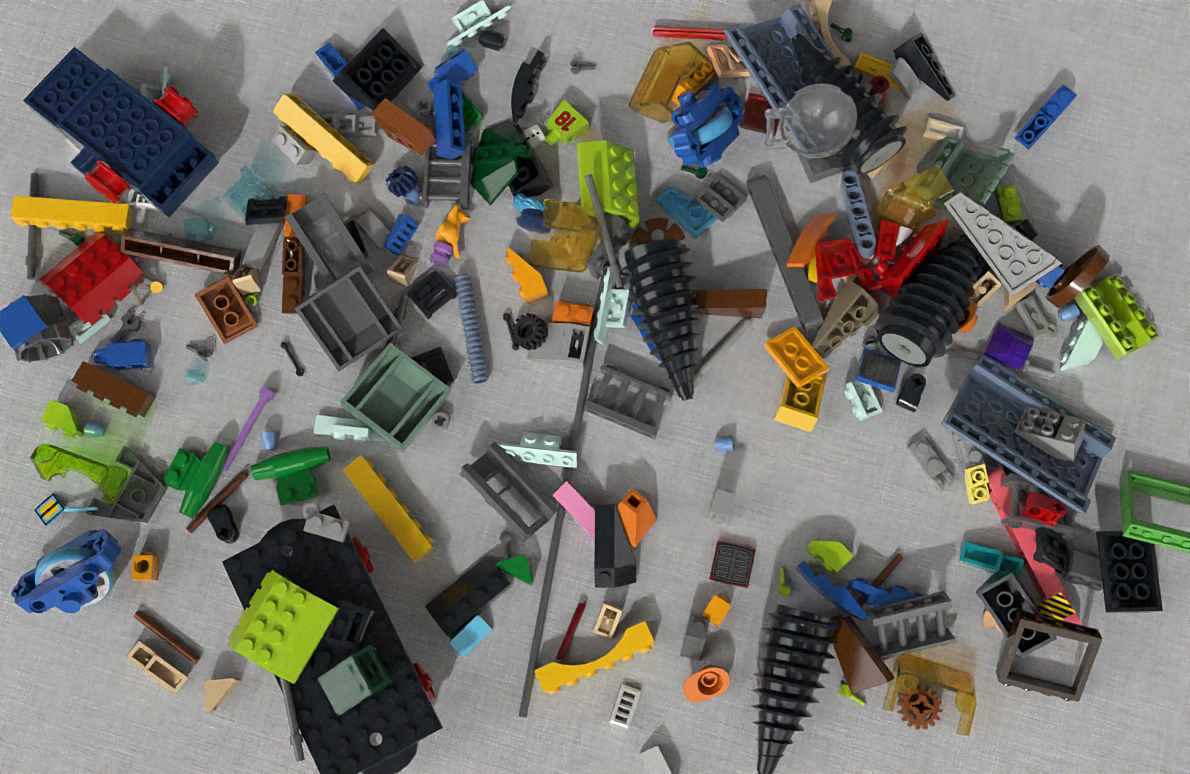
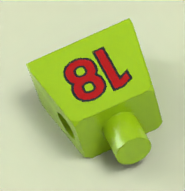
M563 100L547 121V129L550 133L545 137V140L551 146L557 140L564 145H568L589 130V122Z

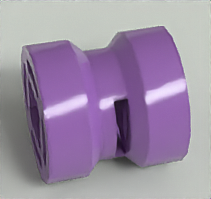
M436 242L434 245L435 251L430 255L429 261L435 265L446 267L448 256L451 255L453 248L445 243Z

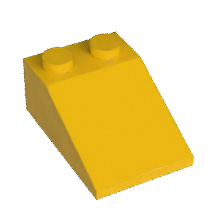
M786 375L774 420L811 432L819 416L826 376L821 375L798 389Z

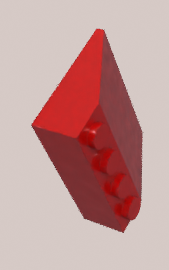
M943 220L924 226L921 231L917 230L910 245L906 244L901 250L902 255L899 258H894L890 264L889 271L879 277L878 281L882 286L880 288L882 292L891 298L896 296L901 286L907 284L906 280L914 274L915 269L923 265L928 257L938 251L942 245L948 221Z

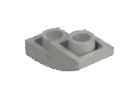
M899 57L889 72L893 82L901 86L904 96L911 99L921 85L911 67L903 58Z
M368 210L354 222L365 236L368 235L379 250L384 246L390 232Z

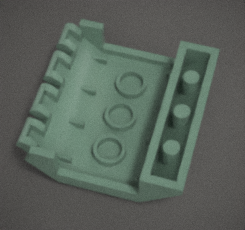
M947 136L913 189L932 207L946 211L949 210L944 203L960 191L983 206L1015 158V154L1011 153L1010 149L1002 147L998 148L999 157L966 150L964 139Z

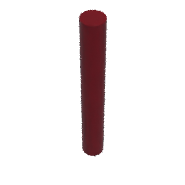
M580 602L557 653L556 659L564 660L586 605Z

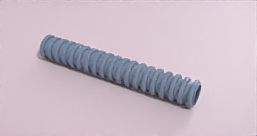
M461 274L454 278L455 282H457L455 284L457 287L456 292L459 293L457 295L459 298L458 303L461 304L459 309L461 310L460 315H462V326H464L463 332H465L467 354H469L470 371H472V383L480 384L489 380L488 376H486L488 372L485 370L487 368L485 365L486 360L483 359L485 355L482 353L484 351L482 348L483 343L480 342L482 340L479 336L481 335L479 331L480 326L477 325L479 323L477 320L478 315L475 314L477 309L474 303L475 298L473 297L474 292H472L471 276Z

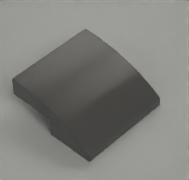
M718 175L709 186L706 185L694 200L721 222H724L742 206L747 197Z

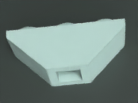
M1088 318L1080 321L1076 328L1078 330L1077 335L1073 336L1068 344L1070 346L1069 351L1065 352L1060 360L1062 362L1060 367L1062 371L1089 364L1096 358L1103 344L1100 335Z

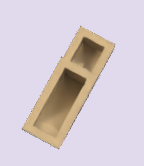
M141 639L126 656L127 659L140 667L144 673L174 694L177 693L188 679V676Z

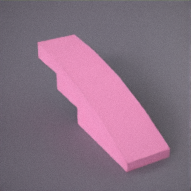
M566 481L553 494V497L595 540V510Z

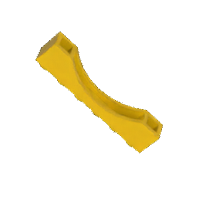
M643 621L627 628L615 648L596 661L582 665H562L552 662L534 671L543 692H548L549 695L560 691L559 687L566 683L568 687L578 683V678L584 675L587 679L598 674L597 669L604 667L607 670L616 666L615 661L622 659L625 662L634 658L633 653L641 651L642 654L651 650V645L655 644L646 622Z

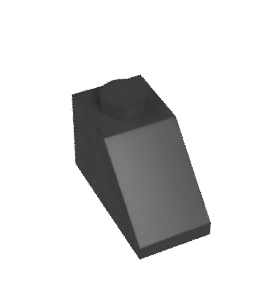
M689 616L680 656L700 661L710 620Z

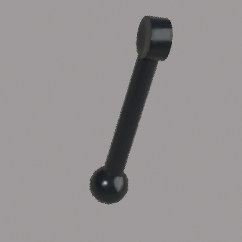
M504 313L503 320L507 323L513 343L512 349L516 351L519 349V345L514 342L511 336L514 334L511 333L510 314Z
M282 342L281 348L286 351L296 369V375L299 377L303 376L304 371L298 367L288 349V343Z

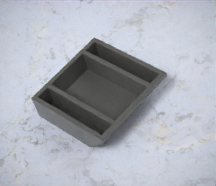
M360 264L298 303L294 308L338 372L403 330Z

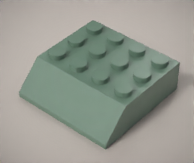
M389 343L340 402L342 408L403 454L439 410L451 389L392 343Z

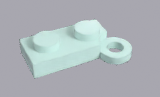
M99 310L98 312L102 315V318L94 325H91L89 322L84 324L78 319L69 326L70 333L80 344L111 321L107 314Z

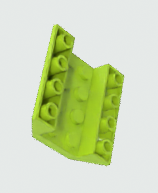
M1116 274L1107 277L1093 287L1091 285L1087 286L1074 298L1116 360L1127 356L1159 337L1156 327L1150 324L1144 310L1139 308L1134 296L1127 291L1123 280Z

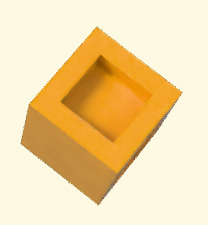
M140 552V555H133L131 579L136 581H157L159 557L152 555L153 552ZM148 561L149 567L147 570L143 571L142 565L144 562Z
M720 594L718 596L714 595L701 617L710 620V623L718 627L732 605L728 603L729 600Z

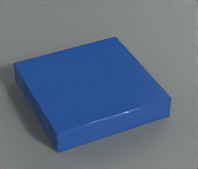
M25 295L0 311V332L14 350L48 327Z

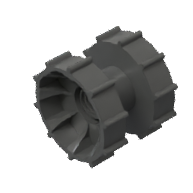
M46 293L30 297L26 296L48 327L14 350L17 361L22 360L31 363L49 360V358L64 354L74 344L69 327L57 325V323L54 324L55 321L63 316L58 297H53Z

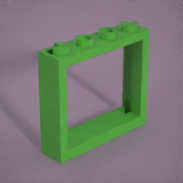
M1127 470L1119 482L1123 536L1190 553V532L1134 518L1132 490L1190 504V486Z

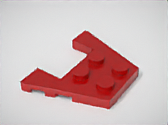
M850 238L822 242L815 246L819 301L837 297L831 279L858 275L866 292L882 288L880 282H876L872 277L873 272L871 269L866 268L861 259L863 257Z

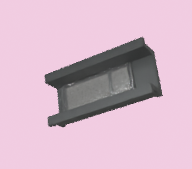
M325 193L317 196L318 198L294 213L285 216L327 284L360 264L366 275L374 271Z
M496 442L492 443L486 453L473 464L469 465L466 463L461 468V477L465 478L520 535L523 542L550 521L555 512L559 510L550 498Z

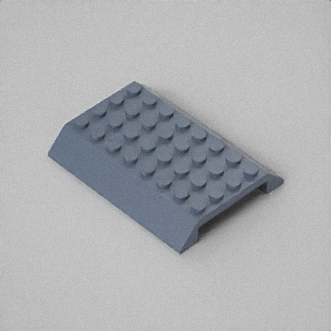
M801 4L788 8L781 17L745 29H741L739 24L726 28L724 30L726 37L805 161L807 162L832 151L835 145L827 144V134H823L819 130L821 122L813 119L814 110L807 106L810 96H805L803 93L806 82L801 80L803 70L798 65L799 59L792 45V38L801 33L814 45L816 44L823 52L828 51L827 55L833 59L835 57Z
M983 353L966 376L941 422V425L1082 515L1086 514L1091 499L1087 498L1101 461L1111 451L1116 437ZM1026 407L1086 420L1084 438L1073 462L1052 457L1015 433V429Z

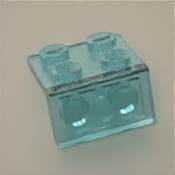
M246 165L240 169L243 174L242 179L222 196L244 220L248 199L262 200L274 198L271 191Z

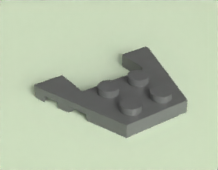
M123 446L115 461L132 469V472L112 506L94 497L88 507L96 506L98 509L86 511L85 513L91 516L148 523L167 487L161 483L128 447Z

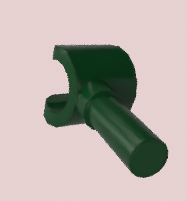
M834 23L830 25V27L843 34L841 37L843 41H851L853 37L851 28L844 29Z
M686 166L681 167V170L695 174L699 179L705 178L708 173L707 167H699L698 169Z
M62 230L59 231V235L68 238L76 246H80L85 241L78 232L72 236Z

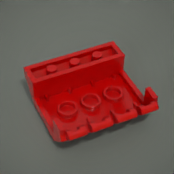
M95 232L38 281L48 291L60 298L84 324L89 322L91 325H94L102 318V315L98 312L99 310L107 314L117 305L113 300L114 298L121 302L132 292L128 288L129 285L131 286L133 282L143 283L145 280L141 277L143 272L127 254L120 253L121 249L105 234Z

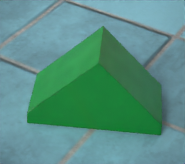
M525 554L497 563V568L530 586L533 585Z

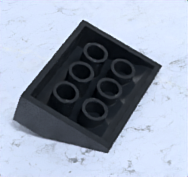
M382 28L332 81L346 95L375 110L385 98L392 102L423 67Z
M1097 531L1106 613H1151L1163 611L1154 544L1125 537L1122 531Z

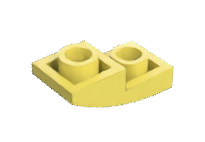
M984 463L965 469L966 490L969 503L972 505L990 499L987 487L989 480Z

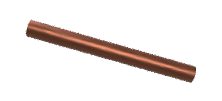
M241 472L186 529L192 534L208 518L207 513L218 508L248 476Z
M897 553L870 586H880L902 561L903 557ZM863 594L856 601L861 608L865 604L863 603L865 597Z
M140 611L134 614L133 617L174 649L194 664L198 663L200 657Z

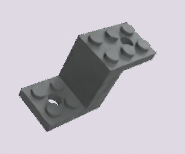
M580 197L571 209L576 224L602 240L586 262L592 277L598 280L601 275H605L610 263L597 218L581 212ZM605 212L603 214L617 258L620 248L628 243L630 234L625 220L617 215Z

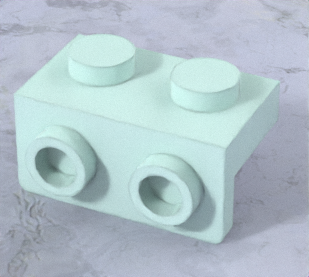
M859 381L846 384L845 396L848 400H851L853 414L856 418H859L860 422L883 412L871 385Z

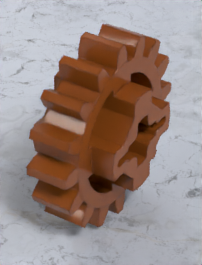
M912 685V691L908 688L904 689L906 695L900 694L899 697L902 699V702H897V705L901 706L897 713L904 715L901 721L908 720L907 726L911 727L914 724L916 730H919L921 726L924 730L928 729L927 724L935 726L933 720H940L937 712L943 711L938 708V705L942 704V701H936L938 694H931L932 688L925 690L924 685H920L919 689H917L916 685ZM916 694L915 699L909 702V698ZM927 697H928L929 700L931 701V704H932V705H930V704L928 703V701L926 700ZM920 704L927 709L919 710L916 707H912V705ZM907 709L913 714V718L909 715ZM931 713V715L926 720H924L925 715Z

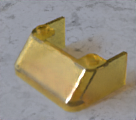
M690 41L659 47L653 52L629 101V108L660 123L673 122L671 115L674 111L668 103L680 78L688 76L694 70L696 64L708 62L709 58Z
M937 164L886 191L874 214L880 221L885 220L898 223L899 227L903 226L914 231L920 227L921 223L936 216L932 209V204L935 200L952 192L953 189Z
M544 199L543 227L568 230L569 232L568 235H554L550 242L531 239L530 266L569 272H584L588 267L586 262L594 252L599 240V228L575 202Z
M909 654L898 656L892 671L895 679L889 683L882 710L893 711L898 692L904 694L912 693L915 691L918 681H922L957 693L955 705L962 712L957 735L969 736L977 706L974 678L968 673Z

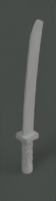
M955 349L947 352L946 356L978 360L982 353ZM991 358L992 360H994L995 362L999 363L1000 365L1010 367V366H1008V365H1006V364H1004V363H1002V362H999V361H997V360ZM1028 360L1020 369L1021 373L1028 371L1049 378H1053L1055 371L1029 364L1030 361Z

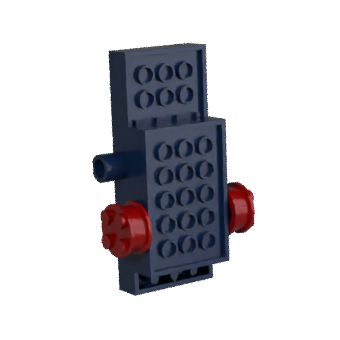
M73 47L23 100L33 112L82 149L70 163L86 176L84 179L96 191L104 194L113 204L121 201L120 197L126 190L130 191L133 189L169 218L219 163L214 154L201 145L193 133L187 130V124L193 118H198L199 113L187 97H180L179 92L170 85L163 89L165 93L158 100L154 99L152 103L110 69L104 70L76 47Z

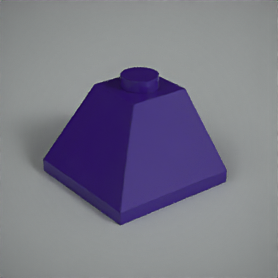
M998 322L984 355L1020 370L1032 349L1034 338Z

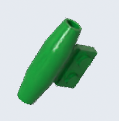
M214 442L202 460L199 456L179 448L161 482L178 491H185L179 513L194 519L203 507L222 473L229 451L228 447Z
M328 446L309 447L274 455L251 465V473L254 480L278 478L276 490L280 506L318 497L320 495L316 478L309 470L330 462V450Z

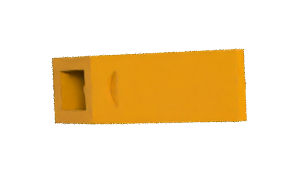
M703 60L678 85L672 101L680 106L677 97L688 90H692L694 95H698L715 76L714 66Z
M509 247L506 248L507 255H505L507 265H512L514 270L511 272L514 282H518L520 285L518 292L521 300L525 299L526 303L529 304L548 297L541 274Z

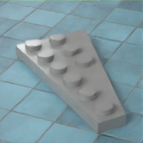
M960 191L944 203L1011 296L1062 264L1061 260Z

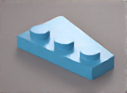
M668 188L656 200V203L694 239L699 237L718 220L702 205L691 201L690 197L672 188Z

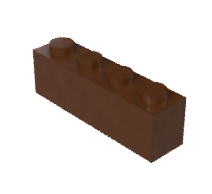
M85 361L81 363L71 380L77 384L76 388L84 393H87L89 390L94 393L93 397L101 401L107 399L110 401L109 405L119 410L123 407L127 409V414L135 418L138 415L145 417L156 398L150 393Z

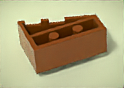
M386 98L371 113L388 138L420 156L436 141L432 135L433 131L429 126L421 124Z

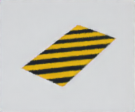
M1061 592L1037 604L1044 616L1058 620L1076 613Z

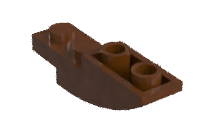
M284 237L282 313L298 314L294 309L295 305L302 302L303 297H305L304 246L298 237Z

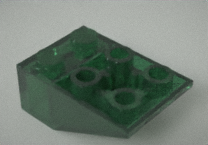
M373 645L363 648L318 678L337 716H340L394 683Z

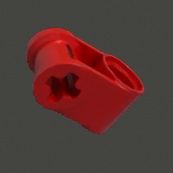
M1032 492L1026 497V515L1048 526H1055L1058 523V519L1067 513V508L1062 502L1044 496L1041 493Z

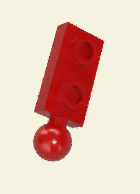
M885 220L879 221L873 257L880 259L875 264V272L878 275H885L890 269L887 261L894 260L899 229L898 223Z

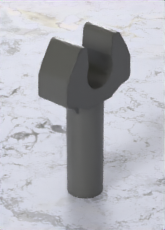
M132 313L125 314L121 318L123 327L110 341L112 343L114 341H121L129 331L137 332L141 327L142 321L137 318L133 324H130V320L133 319L134 315Z

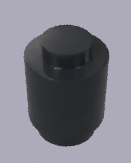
M482 29L478 43L482 47L500 51L505 47L506 38H504L503 33Z

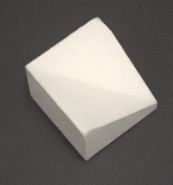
M903 226L899 227L895 250L901 252L905 246L906 238L913 232L912 229Z

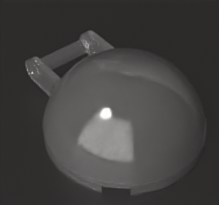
M830 84L809 85L796 91L795 96L787 103L786 108L765 110L767 130L764 148L769 150L790 148L799 155L817 159L838 153L851 140L856 130L857 110L850 95L847 96L843 93L841 88ZM778 118H781L780 130L782 139H774V121Z

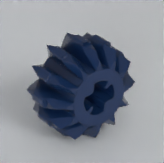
M406 165L403 167L399 166L396 170L393 169V172L389 173V177L385 180L388 190L397 197L401 195L404 197L407 192L410 193L411 189H415V185L418 183L416 173Z

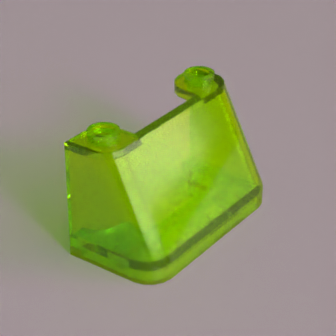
M41 444L37 446L30 456L41 479L51 482L52 477L56 475L65 477L69 469L89 476L91 481L100 484L98 488L103 492L102 500L110 505L114 504L115 499L128 479V473L124 467L69 446Z

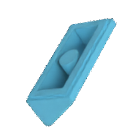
M477 615L449 644L464 658L493 629Z

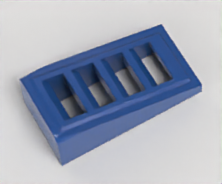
M399 214L383 247L394 255L399 256L417 230L419 223L409 215Z

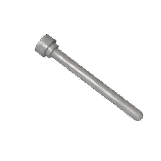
M745 319L696 371H693L694 388L701 383V376L751 325V319Z

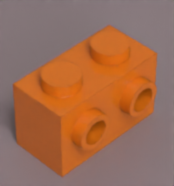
M568 300L556 301L552 318L553 323H571L588 326L591 329L593 308L585 303L576 305Z

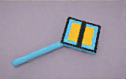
M53 493L34 511L47 527L63 512L94 511L98 508L96 506L65 508Z

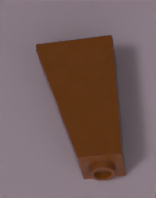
M767 289L698 290L695 296L691 297V303L700 305L694 309V314L762 319L766 309Z
M840 614L830 618L836 620L835 624L840 627L834 629L832 637L840 644H834L833 647L851 694L895 679L850 615L843 617Z

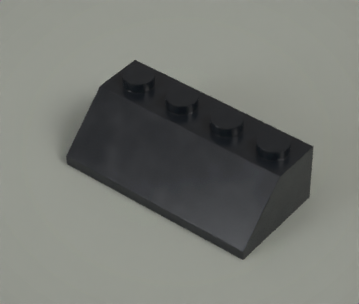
M486 556L425 607L446 636L450 638L511 588V585Z
M1010 565L991 575L976 591V594L1006 638H1008L1017 610L1044 616ZM1024 628L1016 652L1022 658L1056 640V636Z

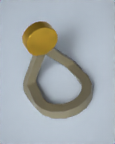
M153 281L150 285L133 282L131 288L139 306L143 305L152 292L160 293L163 289L162 283ZM136 287H143L150 290L142 298V300H140Z

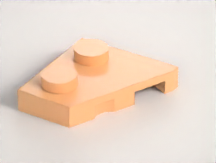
M725 44L708 46L707 52L718 78L750 76L749 71L739 63L741 59L733 54Z

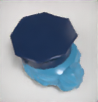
M522 193L517 194L513 199V205L521 213L516 218L518 225L531 232L540 234L550 233L552 227L549 219L554 217V213L548 210L545 201L540 202L537 198H530Z

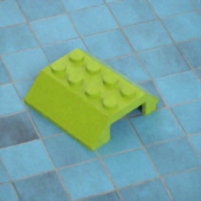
M607 140L577 143L581 212L596 217L585 179L586 175L592 174L603 213L608 212L629 219L626 221L627 228L640 227L634 150Z
M272 570L271 573L268 572L260 584L262 588L257 589L249 602L251 604L250 608L246 607L238 621L240 623L239 626H235L228 637L230 640L228 645L234 651L268 672L295 684L339 608L313 595L288 580L285 576Z

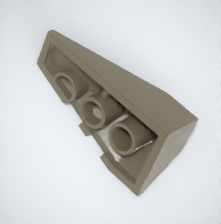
M849 280L835 298L812 347L825 357L839 347L842 341L849 335L851 337L855 335L856 330L864 325L866 327L882 310V307L863 288Z

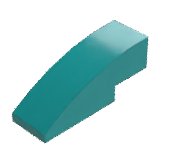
M965 541L959 558L961 562L993 574L1010 565L1019 579L1025 564L1023 559Z

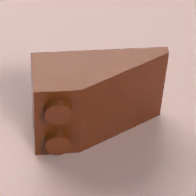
M227 275L195 293V297L224 344L258 327L254 316L245 303L244 297L234 285L231 275Z

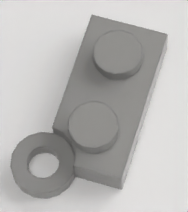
M1033 296L1015 304L1033 338L1043 333L1049 338L1057 335V327L1053 323H1047ZM1048 327L1052 329V333L1048 331Z
M308 503L304 506L302 513L307 520L303 531L344 543L350 522L320 514L319 507L314 503ZM309 508H314L315 512L313 515H308L307 511Z

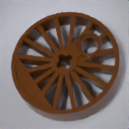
M1100 245L1089 249L1065 269L1064 273L1052 288L1049 289L1045 299L1057 308L1067 304L1097 277L1110 258L1109 254Z

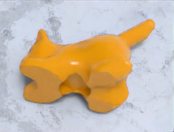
M455 204L448 214L446 221H443L438 228L435 237L437 241L452 245L455 257L460 259L458 246L460 225L468 223L470 218L467 217L462 209L458 210L459 205Z

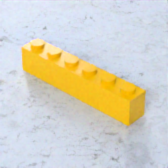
M294 93L283 94L273 110L277 118L287 123L295 134L303 137L306 144L319 151V155L328 159L335 169L342 171L350 182L359 183L364 181L375 164Z
M14 196L10 217L17 225L24 227L28 225H36L41 228L54 226L58 229H66L68 227L80 231L93 229L97 232H104L109 230L121 234L131 228L133 210L129 204Z
M360 455L342 470L412 561L417 563L434 549L431 545L434 541L427 533L423 535L419 530L422 527L416 518L411 519L408 513L410 510L404 503L399 504L396 500L398 495L392 487L388 489L385 486L386 479L380 472L378 474L375 473L372 469L375 467L369 458L364 459Z

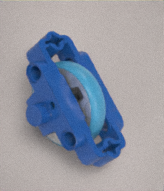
M716 83L706 87L698 95H694L692 90H688L677 97L680 106L671 115L674 125L667 133V140L674 149L675 154L682 158L686 165L698 163L699 167L703 168L719 161L722 158L721 154L740 134L737 125L743 119L741 98L738 94L734 93L732 87L720 89Z
M105 529L85 532L40 558L36 562L34 569L22 575L11 592V595L15 598L14 603L27 613H43L54 606L65 613H76L81 608L90 607L101 602L112 590L114 584V570L112 566L121 553L122 547L118 544V540Z

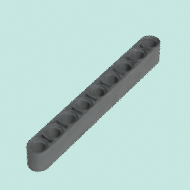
M762 175L747 180L748 192L803 330L806 331L821 326L823 324V317L803 267H787V261L794 244L767 177Z

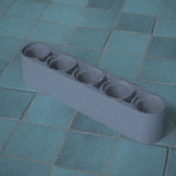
M846 171L842 175L840 187L856 249L863 258H870L875 252L876 239L860 180L856 172Z

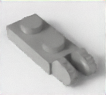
M925 437L907 448L926 477L936 486L937 490L943 491L945 489L943 483L936 477L938 474H941L949 485L954 483L951 474L946 470L947 468Z

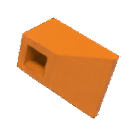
M632 488L616 508L630 546L635 548L657 519L648 500Z

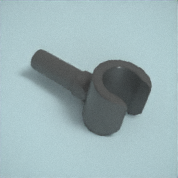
M576 60L570 62L571 66H577L570 69L573 74H578L581 70H595V65H579V62Z
M191 345L186 346V349L197 353L204 361H208L205 357L207 354H213L204 346L200 348Z
M505 532L500 535V541L504 548L505 559L507 560L510 559L507 543L511 542L512 538L509 532Z

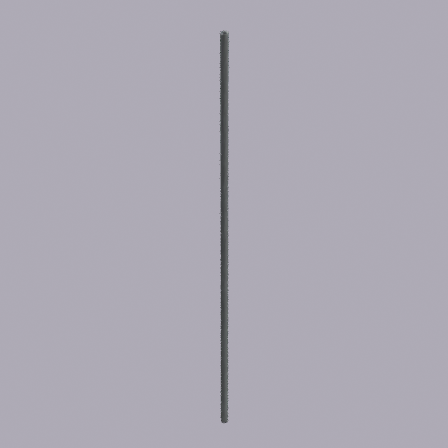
M601 275L569 444V450L572 451L577 449L596 347L594 329L597 327V312L601 305L600 296L604 289L605 275ZM565 467L562 485L566 481L570 484L572 467ZM558 503L559 510L557 511L519 717L526 718L535 674L534 670L537 664L565 508L560 503Z

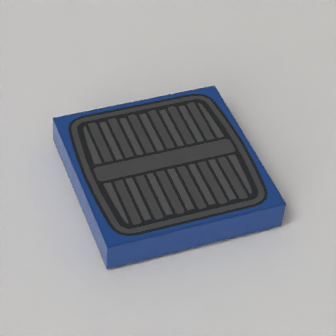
M864 349L856 381L894 392L901 361Z

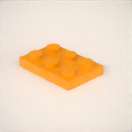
M795 326L764 343V348L798 389L827 373L830 369Z

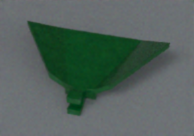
M509 120L485 129L482 132L479 147H475L471 165L474 168L470 184L489 205L493 204L519 174L516 161L517 156L531 157L532 150L530 148L525 149L526 146L521 145L526 138Z

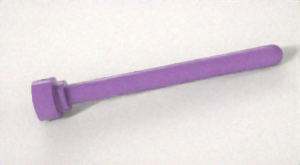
M262 386L259 391L260 399L229 451L222 471L229 469L266 402L269 403L270 400H273L276 395L275 392Z

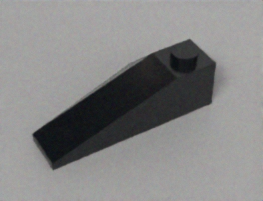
M922 33L913 36L893 50L896 61L899 57L903 58L917 78L942 98L949 101L955 97L947 78L940 74L941 66L939 62L933 60L931 54L934 52Z
M517 124L515 127L526 138L521 145H525V149L530 148L532 152L531 157L517 156L516 161L519 174L508 186L514 197L519 193L527 197L540 196L554 185L522 128Z
M595 504V588H616L637 582L636 560L632 554L630 543L624 532L615 504Z

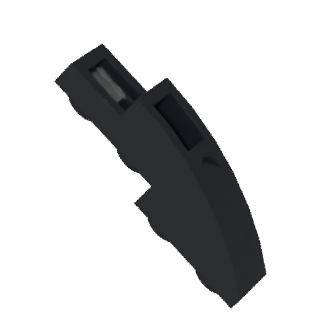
M539 50L530 64L522 62L514 80L511 109L513 122L517 123L519 118H523L528 103H532L535 97L533 85L536 83L537 74L539 71H543L546 65L545 53Z

